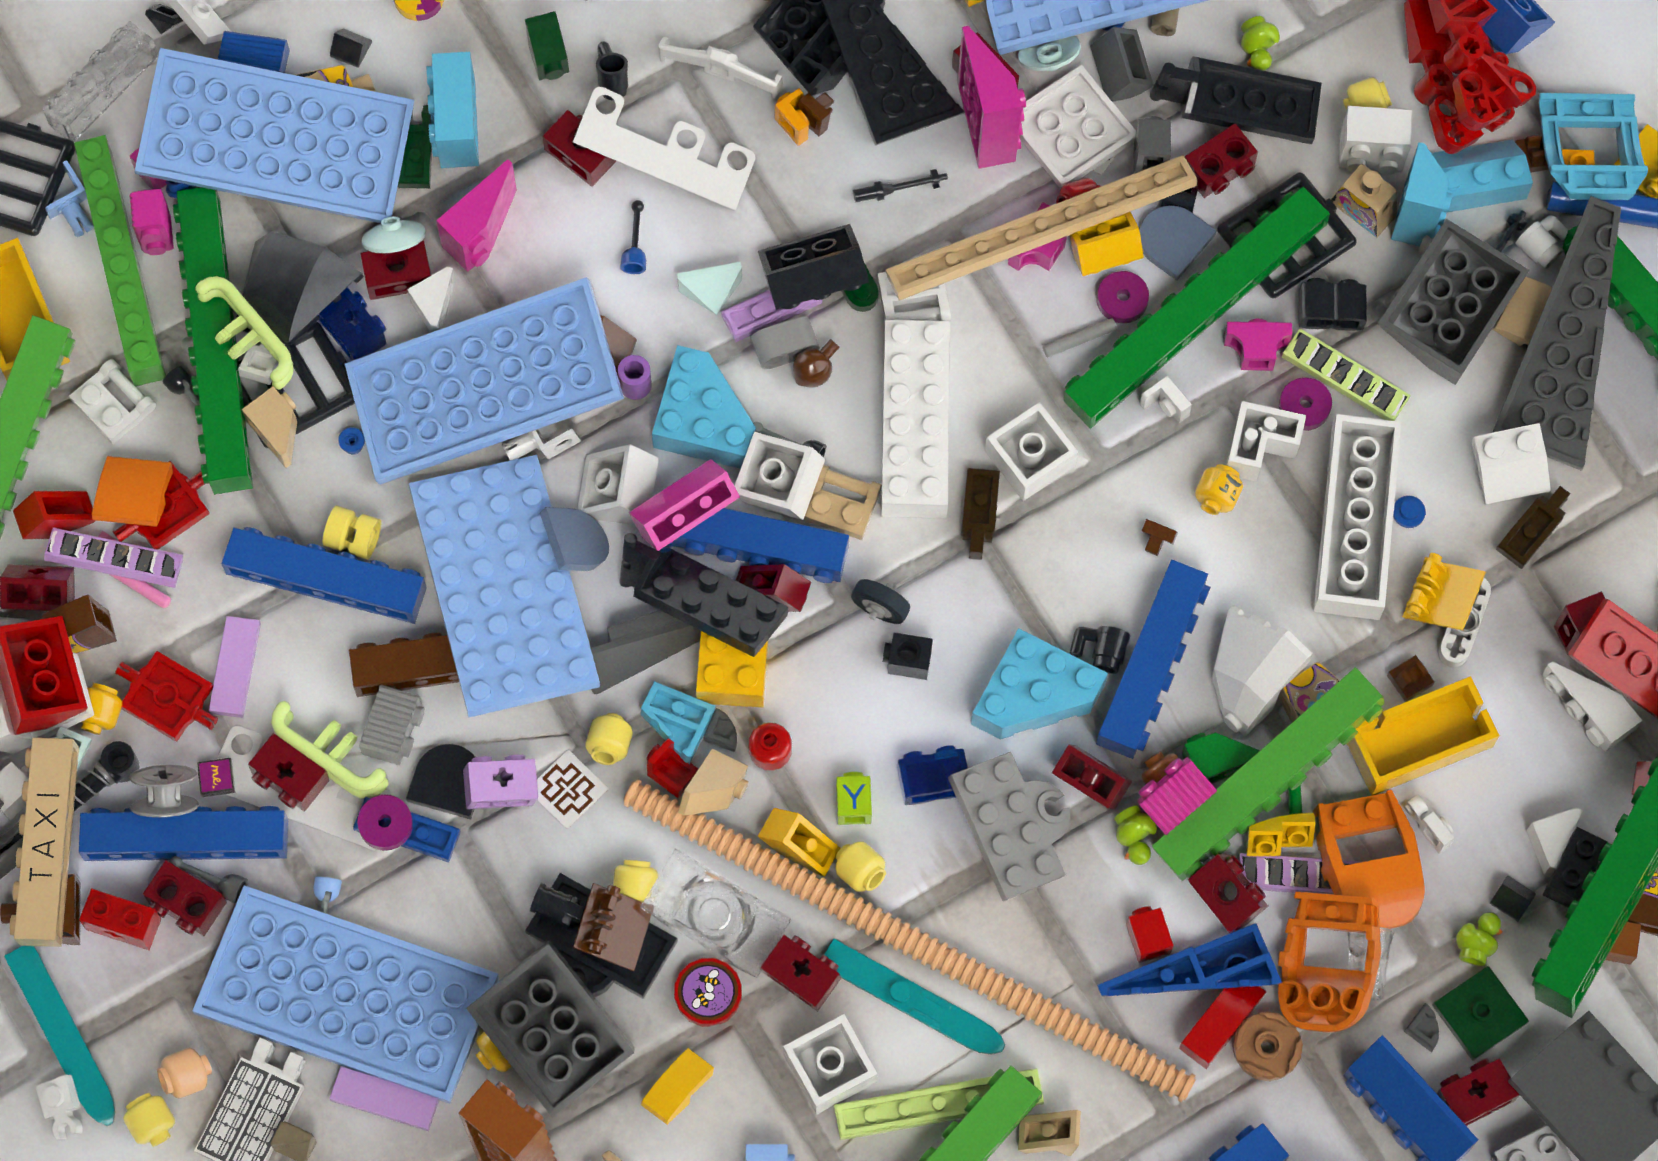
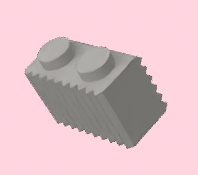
M380 685L359 743V748L363 755L396 765L401 764L403 756L409 757L414 743V738L410 737L413 726H420L425 710L424 707H421L419 696Z

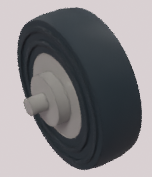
M861 579L851 594L853 602L870 614L869 618L871 620L878 618L888 623L901 624L910 611L909 602L898 592L891 589L893 586L889 583L885 586L876 581Z

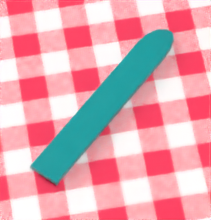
M832 940L824 955L839 966L836 971L840 973L842 979L968 1049L991 1055L1004 1050L1005 1043L1002 1036L984 1021L838 940Z
M21 946L8 953L4 957L64 1073L72 1075L80 1103L86 1112L98 1123L105 1126L113 1124L115 1107L110 1090L35 946Z

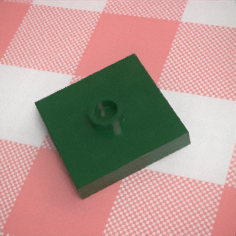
M1489 966L1432 1004L1472 1061L1529 1023L1528 1018Z

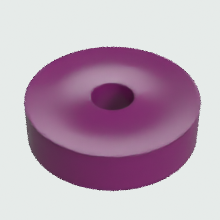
M1118 271L1111 273L1100 283L1097 293V305L1100 312L1107 319L1113 318L1116 323L1121 324L1131 323L1139 319L1147 309L1149 290L1144 280L1138 275L1128 271ZM1125 294L1129 299L1122 301L1117 296Z
M1298 378L1291 381L1283 389L1279 400L1280 410L1306 415L1303 431L1314 430L1322 426L1328 419L1332 408V397L1329 390L1320 381L1312 378ZM1308 401L1311 406L1308 408L1302 407L1300 402Z
M379 795L368 800L362 806L357 820L362 839L372 848L382 851L393 850L403 845L408 840L413 828V819L408 806L401 799L392 795ZM383 818L391 820V824L388 827H381L379 822Z

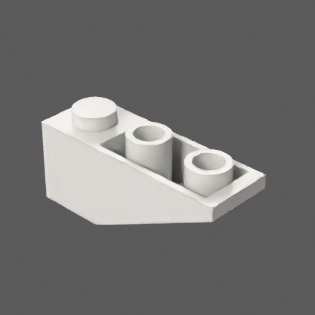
M1552 661L1547 665L1542 674L1547 689L1554 695L1558 694L1565 703V709L1569 716L1575 721H1580L1585 727L1586 735L1591 743L1596 747L1600 746L1604 752H1607L1636 731L1643 721L1621 694Z

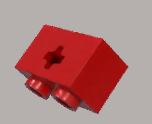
M91 888L79 921L87 931L150 950L160 925L161 917L154 908Z

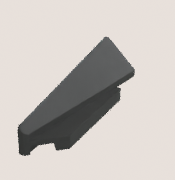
M661 610L607 628L609 643L591 647L600 681L599 688L591 689L593 694L597 695L699 642L701 630Z

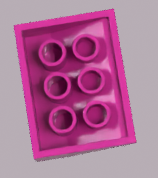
M969 26L962 27L958 88L978 169L1016 162L1017 150L1021 149L1020 136L1023 135L1021 122H1024L1023 108L1026 107L1023 88H1017L1015 77Z

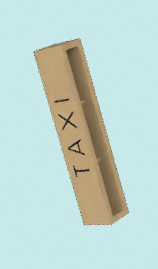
M32 738V747L26 750L25 765L26 768H30L29 780L24 781L22 787V799L26 801V812L21 814L19 819V833L23 835L22 848L18 847L16 852V866L20 868L19 881H15L13 885V901L17 902L16 915H11L10 935H14V939L20 946L62 947L79 746L74 739Z

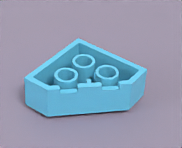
M677 345L652 431L653 448L706 461L712 459L715 463L741 469L752 436L756 432L755 425L708 352Z
M1018 628L972 713L971 725L1001 740L1014 736L1015 733L1056 724L1058 721L1066 718L1090 714L1105 687L1108 673Z

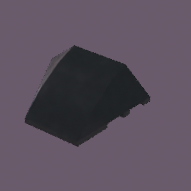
M774 0L753 25L757 34L811 96L834 89L847 73L821 0ZM874 0L882 9L884 8L885 0Z
M270 231L254 244L242 296L281 342L291 346L320 319L318 314L331 302L337 303L342 298L340 293L353 281L357 284L364 276L360 271L325 246ZM248 327L243 330L246 333L251 331Z

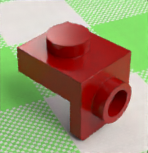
M669 738L661 746L659 744L655 745L646 758L647 776L676 798H679L684 793V790L698 771L696 766L692 763H686L674 751V742Z

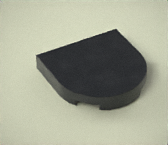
M454 744L440 745L429 750L417 764L406 801L471 820L474 809H466L463 769L468 762H472V759L475 758L474 754L466 748Z

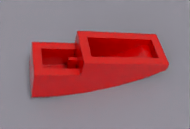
M1260 986L1224 988L1181 1042L1179 1049L1207 1070L1223 1047L1227 1045L1237 1032L1242 1022L1247 1019L1264 997L1266 991Z

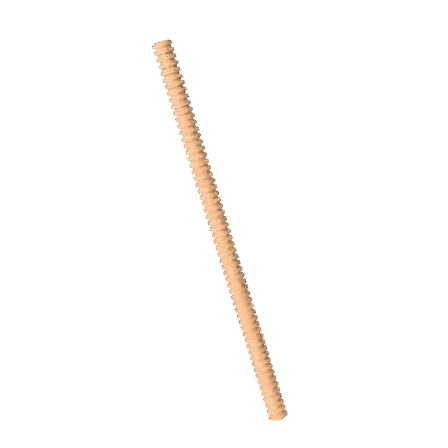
M637 779L627 790L623 800L625 807L632 806L633 811H642V816H651L653 822L661 821V826H670V831L675 832L677 830L682 837L687 835L689 841H698L697 844L700 847L706 845L708 851L715 850L717 856L724 855L725 860L728 862L734 860V864L736 866L743 865L745 871L753 870V875H762V880H771L773 886L781 885V890H790V895L792 896L798 894L800 900H809V905H818V910L820 911L828 910V915L832 916L835 914L837 915V920L841 921L844 919L847 925H856L855 929L858 931L861 929L865 930V935H875V940H884L883 944L886 946L889 944L893 945L895 951L898 949L903 950L902 954L905 956L908 954L912 955V960L914 961L920 959L922 965H931L930 969L933 971L936 969L940 970V975L942 976L945 974L950 975V980H959V985H968L970 991L973 989L978 990V995H987V1000H997V1005H1006V1010H1015L1017 1016L1025 1015V1020H1034V1025L1036 1026L1042 1024L1044 1030H1053V1035L1058 1036L1060 1034L1064 1036L1063 1040L1066 1042L1068 1039L1072 1040V1045L1077 1046L1079 1044L1083 1046L1082 1050L1085 1052L1087 1050L1092 1051L1091 1055L1094 1057L1097 1054L1102 1056L1101 1060L1104 1062L1106 1060L1111 1061V1066L1119 1065L1122 1072L1128 1070L1130 1071V1076H1139V1081H1149V1086L1154 1087L1156 1085L1159 1087L1158 1091L1163 1092L1165 1090L1169 1092V1097L1172 1098L1175 1095L1179 1097L1178 1101L1181 1103L1183 1100H1186L1196 1080V1075L1191 1074L1189 1076L1185 1074L1186 1070L1183 1068L1180 1071L1177 1070L1174 1063L1171 1066L1166 1064V1059H1157V1054L1155 1053L1152 1055L1147 1054L1148 1050L1145 1048L1142 1050L1138 1049V1044L1136 1043L1130 1045L1128 1039H1119V1034H1110L1108 1028L1100 1029V1024L1095 1023L1093 1025L1089 1023L1090 1019L1087 1017L1083 1020L1080 1018L1081 1014L1078 1012L1075 1015L1070 1013L1071 1009L1068 1007L1066 1010L1061 1008L1062 1004L1059 1002L1056 1005L1051 1003V998H1042L1043 994L1040 992L1036 995L1031 987L1028 989L1023 988L1024 984L1021 982L1019 984L1014 983V978H1004L1005 974L1002 972L1000 974L995 973V968L987 969L985 963H976V958H967V953L959 954L957 953V948H948V943L940 944L938 938H929V933H920V928L912 929L910 928V923H901V918L899 917L893 919L891 913H882L883 909L880 907L877 909L873 908L871 902L865 904L863 903V898H854V893L846 894L844 888H835V883L832 882L829 885L824 877L818 879L817 874L814 872L809 874L807 868L799 869V864H790L788 858L782 860L780 854H771V849H762L760 843L754 845L752 844V839H743V834L738 833L735 835L733 829H724L725 825L722 823L719 825L715 824L716 821L713 818L707 820L706 815L703 813L685 816L679 814V801L677 799L671 801L667 794L660 795V790L658 789L651 790L649 784L643 786L642 781Z

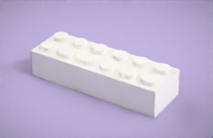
M885 320L881 517L947 518L950 321Z
M1336 414L1331 428L1313 612L1380 620L1386 600L1402 422Z

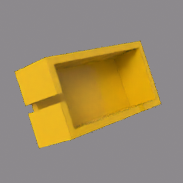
M18 237L0 244V368L6 380H8L32 315L54 323ZM64 357L61 366L71 362L70 359Z
M1471 676L1382 711L1379 719L1377 717L1370 723L1365 720L1356 728L1358 731L1357 735L1347 745L1371 796L1494 747L1500 735L1487 709L1480 711L1483 700ZM1480 711V713H1479V715H1478V717H1477V719H1476V721H1475L1474 718H1473V716L1477 715L1478 712Z

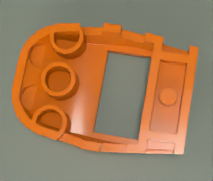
M1387 790L1386 793L1325 805L1319 803L1312 812L1315 817L1319 818L1320 832L1316 836L1323 864L1321 872L1324 882H1329L1334 895L1372 897L1377 900L1380 931L1401 927L1414 920L1421 909L1424 899L1423 872L1415 832L1393 791ZM1397 828L1406 854L1349 865L1343 864L1336 839Z
M1295 892L1294 898L1299 900L1295 919L1288 918L1285 933L1288 935L1284 951H1280L1278 966L1282 967V983L1278 984V999L1281 1012L1288 1022L1304 1030L1332 1033L1348 1029L1355 1025L1366 1013L1377 977L1381 958L1378 901L1372 897ZM1307 928L1366 933L1368 946L1365 970L1304 966Z

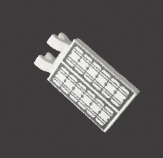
M259 1038L251 1061L243 1057L240 1058L194 1151L212 1161H268L274 1150L270 1144L281 1122H288L305 1088L296 1082L306 1064V1061L303 1060L304 1058L290 1052L284 1068L281 1070L268 1064L276 1048L271 1042Z

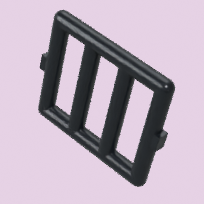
M0 119V132L61 151L55 166H51L0 150V163L49 178L42 194L0 181L1 195L37 206L30 222L0 213V226L27 235L37 236L47 217L45 207L53 203L66 173L62 162L67 160L70 164L76 150L75 145L71 140L42 132L40 126L28 123L26 127Z
M1301 172L1293 175L1220 223L1217 227V232L1228 246L1232 248L1233 241L1238 237L1234 233V229L1247 221L1255 228V223L1261 217L1259 215L1260 212L1271 205H1274L1276 208L1280 207L1279 202L1282 198L1298 187L1299 189L1304 187L1330 213L1328 225L1341 240L1328 249H1325L1316 236L1309 240L1306 246L1314 254L1315 257L1300 266L1294 257L1291 256L1283 263V266L1290 273L1276 283L1268 276L1259 283L1270 298L1279 297L1353 248L1357 243L1356 237L1335 213L1337 210L1335 204L1330 198L1325 200L1305 174Z
M314 323L291 346L285 344L291 355L293 368L317 407L316 410L301 418L296 410H293L297 419L296 435L355 404L345 367L347 361L341 351L337 352L320 323ZM312 337L346 394L331 402H328L296 347ZM241 382L244 407L252 402V399ZM272 382L270 385L266 384L268 389L272 387ZM283 388L280 390L276 389L280 395L285 392ZM259 437V439H260L261 443L263 444V446H264L265 448H268V447L266 446V444H265V443L261 440V438Z

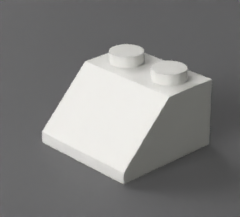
M1540 423L1474 436L1472 445L1485 505L1551 491L1547 455Z
M630 444L586 455L578 510L587 513L595 520L624 524L633 523L634 521L629 512L653 497L659 458Z

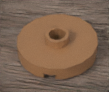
M1268 1011L1258 1013L1244 1020L1235 1034L1233 1044L1236 1061L1242 1070L1253 1078L1264 1081L1282 1079L1291 1073L1301 1058L1303 1047L1302 1039L1296 1026L1288 1022L1283 1015ZM1265 1042L1270 1043L1273 1046V1051L1270 1053L1264 1052L1261 1044Z

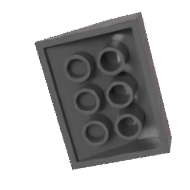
M1446 219L1378 322V325L1427 368L1456 385L1525 279L1529 269Z
M550 940L524 959L466 1008L551 1117L559 1113L634 1054L635 1047Z
M1590 1011L1586 1012L1508 1080L1509 1084L1580 1161H1634L1658 1140V1085Z

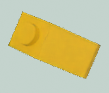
M773 808L758 834V837L778 854L823 877L827 874L838 851L841 849L801 814Z

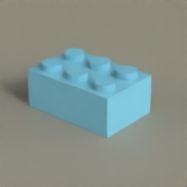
M471 53L432 54V66H427L426 72L427 83L430 88V95H428V111L431 114L429 138L430 143H432L433 157H439L441 168L479 166L476 86Z

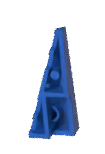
M1257 923L1196 948L1189 947L1097 986L1101 996L1104 997L1278 985L1282 981Z

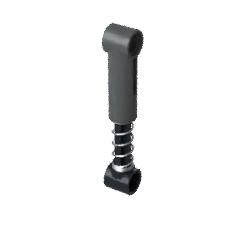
M116 741L108 744L103 749L101 758L94 765L93 771L88 770V775L81 781L76 780L74 811L82 805L87 806V801L94 795L99 796V791L104 787H111L114 783L130 781V773L140 768L139 760L131 746L125 742ZM120 756L128 757V761L124 766L120 768L112 766L116 758ZM19 822L0 836V879L17 867L16 852L18 847L22 848L23 835L19 833Z

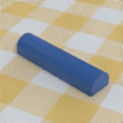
M1554 181L1548 190L1546 210L1582 216L1589 200L1570 199L1558 182ZM1634 195L1629 200H1603L1621 208L1620 223L1658 229L1657 198Z

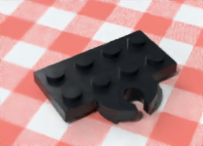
M559 873L552 888L564 892L566 895L570 894L581 899L579 905L585 907L590 889ZM535 913L525 929L526 934L544 944L550 940L575 972H581L585 976L584 984L594 997L605 993L615 983L644 999L678 942L677 937L649 922L635 970L631 971L574 949L573 944L579 928V924L571 922L570 927L557 923L556 920H551L546 916Z

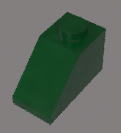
M556 11L525 19L528 46L539 81L543 79H558L563 74L569 73L568 58Z

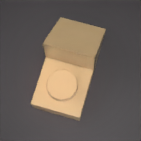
M1069 1110L1026 1116L1019 1125L1018 1151L1028 1154L1055 1150L1066 1156H1071L1079 1146L1081 1111Z

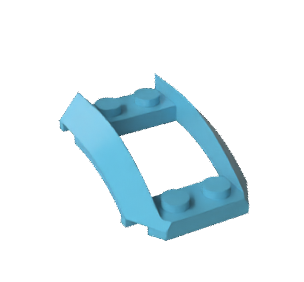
M1539 94L1541 132L1548 168L1551 175L1570 199L1589 200L1592 196L1600 200H1629L1634 196L1646 177L1648 166L1644 164L1639 142L1637 116H1635L1634 110L1635 94ZM1558 127L1616 128L1620 165H1565Z

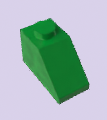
M1216 732L1207 736L1205 733H1199L1186 740L1187 743L1184 744L1182 756L1183 759L1188 757L1209 782L1213 784L1231 777L1260 750Z

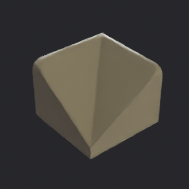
M284 1121L281 1122L270 1145L274 1151L295 1161H308L317 1142L312 1133Z

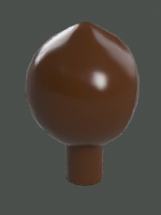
M830 339L820 351L816 348H809L800 352L793 363L796 383L799 386L813 388L821 386L828 381L832 373V362L829 359L840 347Z

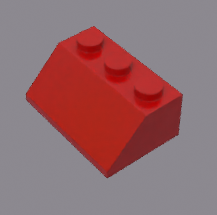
M63 616L0 626V681L15 735L49 729L87 710V703Z

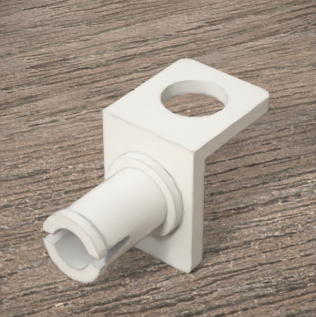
M537 429L517 436L509 442L503 443L502 446L510 460L518 459L536 448L541 450L548 459H551L581 440L575 431L570 429L545 443ZM565 440H568V441H566L565 443H563V444H561V445H558L559 443H561V442H563V441H565Z

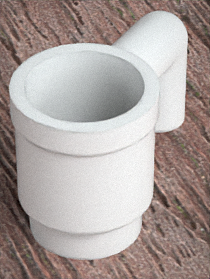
M1553 215L1547 216L1541 222L1536 221L1515 243L1536 264L1540 263L1545 269L1554 263L1563 252V249L1558 245V241L1549 231L1551 230L1563 242L1569 230Z

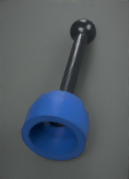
M636 200L631 205L634 211L632 246L623 252L620 269L628 274H641L645 272L647 261L645 253L638 248L640 212L643 211L644 204L642 201Z

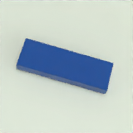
M365 797L362 806L371 798ZM411 812L413 819L412 832L408 840L401 847L449 863L461 833L460 829ZM357 816V819H356V821H355V824H354V826H353V829H354V831L359 832L358 823H357L358 816ZM383 818L379 822L381 827H388L391 824L389 818Z

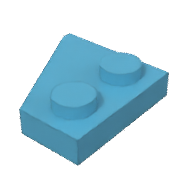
M654 681L641 707L640 714L665 741L668 738L674 742V751L686 763L690 764L711 721L716 706Z

